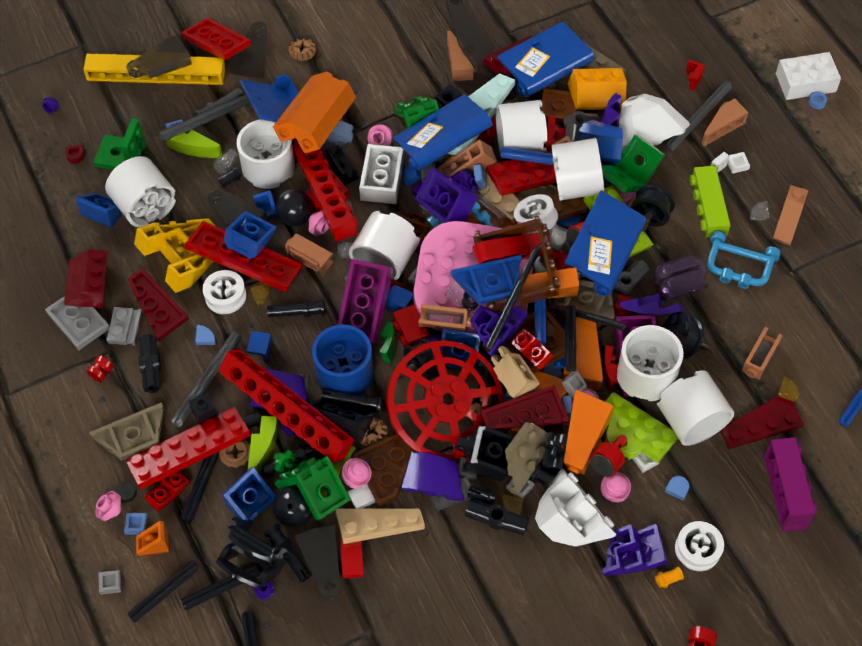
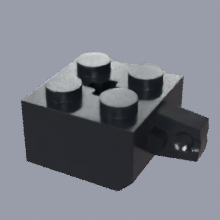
M479 426L468 439L460 437L456 441L455 449L465 452L467 456L464 466L465 470L501 482L509 476L505 450L514 439V436L486 426Z

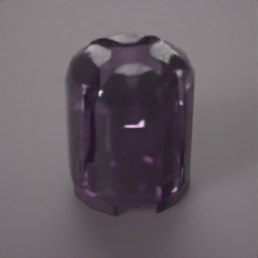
M697 253L660 263L656 267L654 281L657 286H660L657 290L664 299L671 300L708 288V284H704V274H707L702 259L696 258Z

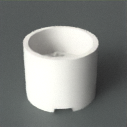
M541 100L496 105V130L500 154L502 147L547 152L546 148H544V144L547 141L545 114H543V111H540V107H542Z
M256 120L247 124L238 134L237 149L243 176L253 183L255 187L271 189L279 187L281 183L293 176L295 159L292 139L281 142L273 128L276 122Z
M596 138L551 145L560 201L598 195L601 190L604 192L601 160Z
M134 157L124 161L111 172L106 181V193L130 224L135 227L148 225V223L157 218L159 220L163 219L176 202L174 198L175 189L153 162L146 157Z
M374 211L349 249V256L351 259L393 267L391 279L397 280L418 246L420 238L416 237L413 232L414 227L402 217L394 213L387 215L381 214L380 211Z
M655 325L641 326L632 330L623 341L617 368V379L621 388L631 397L648 399V401L660 400V394L677 380L683 360V348L679 339L671 331Z
M696 371L693 377L684 380L683 378L678 379L660 394L661 400L657 403L680 442L685 446L694 445L712 437L722 430L734 417L733 409L707 371Z

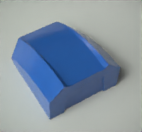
M595 120L584 122L579 130V141L596 138L601 162L619 164L623 142L622 128Z
M244 211L226 228L224 242L228 249H232L251 259L262 251L277 227Z

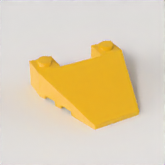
M209 218L186 220V223L177 224L176 221H170L169 224L159 225V222L139 227L136 230L134 245L144 256L161 251L171 263L168 265L165 281L175 293L192 287L214 262L185 249V243L202 221L214 225Z

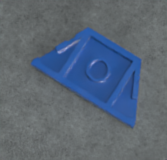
M519 255L453 269L450 271V276L478 305L510 297L519 279V266L522 257Z

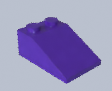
M431 167L415 200L444 223L452 221L465 222L479 196Z

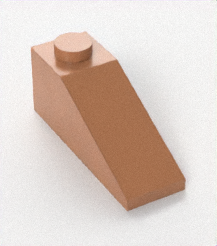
M447 31V46L453 82L473 80V73H476V62H472L471 54L451 31Z
M736 99L721 105L704 133L703 147L746 123L748 111Z
M479 139L439 166L437 170L448 177L455 176L460 171H468V174H474L473 165L480 164L483 170H485L487 165H492L497 161L492 147Z
M790 185L772 240L791 245L809 190Z

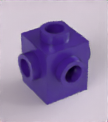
M468 171L457 172V175L450 176V178L467 187L473 193H479L478 185L475 182V175L468 174Z

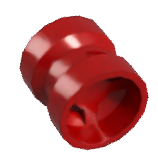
M99 355L95 359L94 365L90 366L86 372L92 379L102 383L106 378L107 372H111L114 366L108 359Z

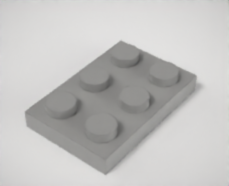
M65 296L45 309L47 315L78 351L109 330L108 323L93 307L64 305Z

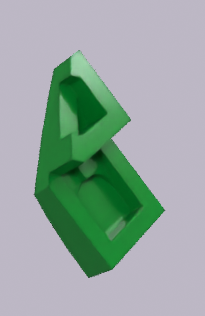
M387 322L381 333L384 344L380 354L384 363L392 364L397 350L393 323Z

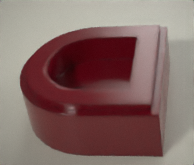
M83 145L65 147L68 162L77 164L83 161L85 157Z

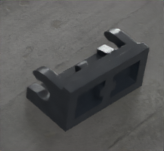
M336 145L337 150L335 152H332L330 147L326 148L328 164L344 186L359 179L357 170L352 167L339 145Z

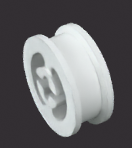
M537 194L525 198L516 206L514 218L520 224L535 219L534 214L538 213L543 224L546 223L548 230H550L558 220V213L549 196ZM537 230V231H533V232H530V233H527V234H534V233H539V232H538V230Z
M230 270L217 271L211 274L203 284L206 304L215 313H233L239 310L246 301L247 293L244 281L236 272Z
M703 521L691 522L684 526L675 542V553L678 560L686 568L693 571H706L714 567L724 550V540L719 530ZM695 535L689 549H687L685 539ZM711 543L713 546V554L709 557L704 558Z

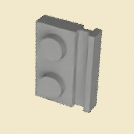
M114 307L107 336L108 344L136 345L143 314L142 309L133 310V308Z

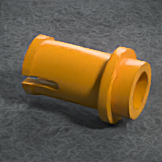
M679 567L665 573L659 572L655 576V581L659 588H667L669 584L684 579L683 572Z

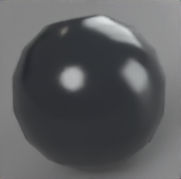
M299 189L286 190L277 199L275 205L277 217L288 226H301L309 221L313 212L311 198Z
M297 485L284 487L276 494L273 501V511L276 519L281 524L287 527H300L312 518L313 514Z

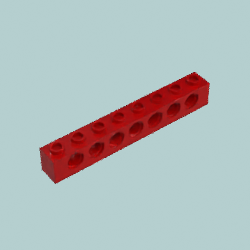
M292 139L294 156L335 241L338 242L357 235L356 227L358 226V221L355 215H351V207L349 203H345L346 198L344 193L340 192L341 189L338 181L333 180L335 179L332 169H328L329 164L326 157L322 158L324 157L322 149L304 153L297 139Z
M236 349L226 353L219 372L228 381L233 382L240 391L248 394L254 402L263 406L269 414L278 418L284 426L293 430L299 438L308 442L313 449L319 451L325 457L328 456L332 463L346 458L355 439L242 350Z

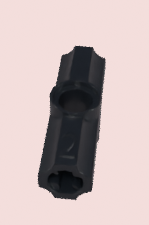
M145 334L139 338L140 356L138 357L144 392L156 393L158 390H161L159 373L161 371V363L157 353V340L155 336Z
M470 499L465 512V517L486 523L493 529H504L524 536L529 523V517L507 511L501 505L492 506L474 499ZM500 515L502 518L496 520L492 516Z

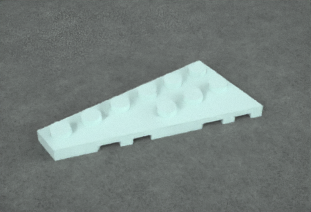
M498 74L468 97L486 111L491 119L496 112V105L502 104L514 87L515 79ZM480 134L447 154L456 156L471 146Z

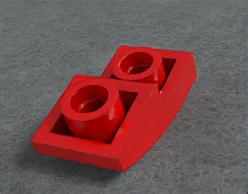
M525 328L511 342L539 370L553 357L551 352Z
M606 345L603 372L608 389L613 391L614 383H619L617 379L618 364H614L616 354H612L614 346Z
M178 471L162 479L159 486L145 495L144 500L159 512L180 495L190 484V481Z
M340 536L343 579L364 577L361 541L343 544L342 537Z

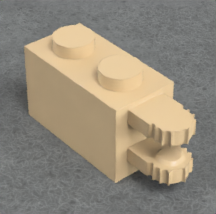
M500 346L498 351L502 358L496 354L491 357L495 365L493 370L497 374L498 380L503 383L509 396L514 399L531 393L539 385V381L520 354L511 353L508 348Z

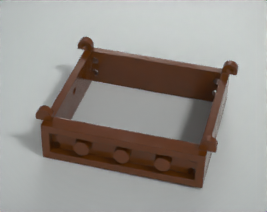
M538 213L534 214L535 219L496 231L480 235V231H475L476 236L473 237L474 243L477 244L486 240L520 236L538 230L550 285L520 294L513 308L559 295L558 288L561 285L558 276L555 277L554 270H557L554 258L551 259L550 254L553 252V248L546 236L549 235L547 224H543L539 218ZM509 298L486 303L487 308L494 313L503 311Z

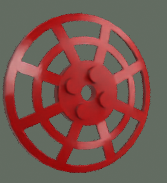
M433 341L409 352L395 367L387 387V412L397 435L412 450L456 460L466 457L465 452L455 449L456 441L460 437L466 438L471 435L479 426H485L481 415L470 409L472 398L482 397L481 410L488 408V395L498 394L499 404L504 403L502 386L492 365L478 351L458 342ZM440 346L457 347L471 354L466 362L456 358H443ZM432 349L435 359L422 365L416 372L405 366L417 354L424 350ZM477 359L481 360L489 369L496 386L486 388L482 377L473 368ZM445 363L463 367L458 377L447 375ZM437 365L439 377L429 381L421 376L427 369ZM401 373L411 379L407 389V403L395 405V386ZM469 373L477 380L480 389L470 390L464 382ZM416 383L426 389L423 400L413 402L414 388ZM444 394L452 396V403L450 405L444 403ZM425 408L432 417L426 426L416 414V409ZM409 411L414 424L422 431L416 441L412 440L404 431L398 420L397 413ZM467 416L475 422L469 429L459 433V420ZM438 422L450 424L451 435L439 434L433 430ZM428 437L440 441H452L454 453H437L427 450L422 446Z

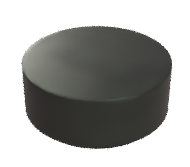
M121 482L115 488V492L121 496L122 503L131 502L136 497V489L131 482Z

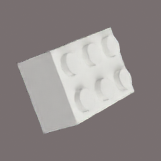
M830 52L779 60L776 76L786 100L808 97L813 92H822L824 94L836 92L841 80Z
M368 144L359 187L360 201L397 203L404 164V150L401 147Z

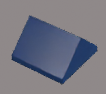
M92 193L76 197L81 215L112 228L123 214L112 199L101 194Z
M443 328L441 341L458 342L479 352L481 339L477 333ZM440 346V350H441V353H442V354H443L444 346ZM448 346L446 357L466 362L471 353L457 347ZM445 363L446 367H451V368H456V369H461V370H462V368H463V367L458 366V365H455V364Z
M251 467L222 494L225 506L243 520H253L276 497L254 467Z

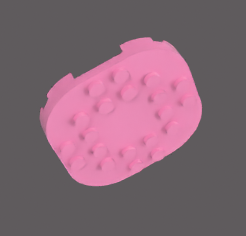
M452 221L435 227L427 234L420 249L413 291L414 305L420 316L421 304L465 309L462 306L465 290L450 276V271L478 264L472 246L475 245L473 238L476 236L475 231H480V235L502 228ZM528 259L521 260L519 266V276L522 275L521 273ZM479 304L476 310L468 311V315L472 318L480 305L487 307V304ZM528 304L521 305L518 307L523 309L524 311H527ZM430 314L429 316L431 321L460 324V317ZM470 323V327H466V332L477 333L472 323ZM433 328L434 330H437L439 332L443 331V329Z

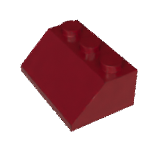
M88 249L69 260L64 305L103 308L108 251Z

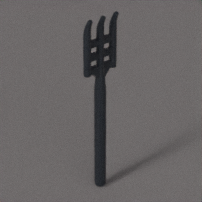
M539 244L532 250L521 273L522 275L514 286L485 345L486 351H492L522 290L523 284L537 257L541 255L539 252L541 251L542 244Z
M546 298V310L549 313L555 310L565 313V305L557 303L560 298H552L551 302H548L550 298ZM534 302L531 306L528 305L527 310L535 311ZM576 309V317L621 331L627 329L625 323Z

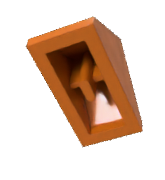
M163 521L157 522L136 535V553L138 556L169 552V536Z

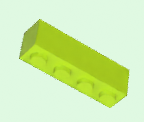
M716 165L694 167L693 174L690 175V185L694 186L693 197L698 203L697 214L701 216V230L704 231L706 238L711 237L714 231L723 232L728 236L731 225Z

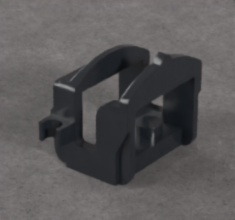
M236 516L232 518L236 522V526H228L231 530L228 537L233 542L223 548L216 563L231 578L260 588L280 573L284 563L290 561L287 558L288 554L294 553V550L289 548L290 543L288 541L273 547L250 533L253 520H243ZM241 553L264 567L265 570L257 579L228 560Z

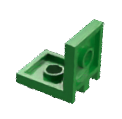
M423 95L414 97L413 101L408 103L407 101L397 103V107L393 108L394 115L404 117L407 129L439 110L436 99L428 98V96L423 97Z
M131 119L124 138L104 135L93 162L95 167L114 170L128 159L142 157L141 152L146 148V139L143 136V128L140 126L139 119ZM116 151L121 152L119 155H112Z
M635 134L621 155L619 164L601 166L603 177L624 193L637 192L640 187L648 183L665 154L641 136ZM639 155H642L644 157V162L642 165L638 164L637 157Z
M328 456L317 460L315 457L307 461L304 460L296 464L295 469L287 470L280 474V479L274 482L278 489L297 484L316 521L351 500ZM322 486L327 489L326 497H323L320 493Z

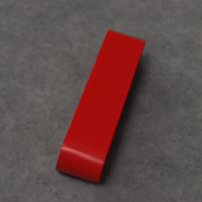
M539 233L482 241L473 245L472 249L478 264L521 255L522 259H529L532 250L541 244ZM542 247L541 251L539 252L541 255L538 257L544 256Z

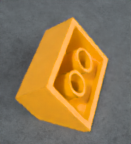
M622 68L573 69L568 80V86L576 110L606 109L610 98L615 93L621 96L619 108L621 109L622 103L626 101L627 86Z

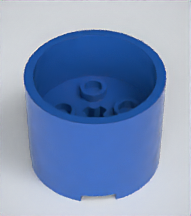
M335 325L325 329L317 336L312 347V357L316 380L322 390L325 388L350 394H361L367 390L374 376L372 348L367 335L354 326Z

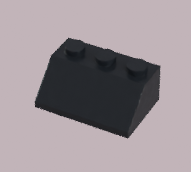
M321 399L309 403L355 439L353 444L362 441L375 417L374 413L350 405L321 401Z

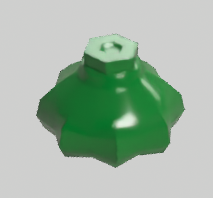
M290 450L283 453L278 452L274 456L276 461L275 470L281 474L291 470L296 464V454Z

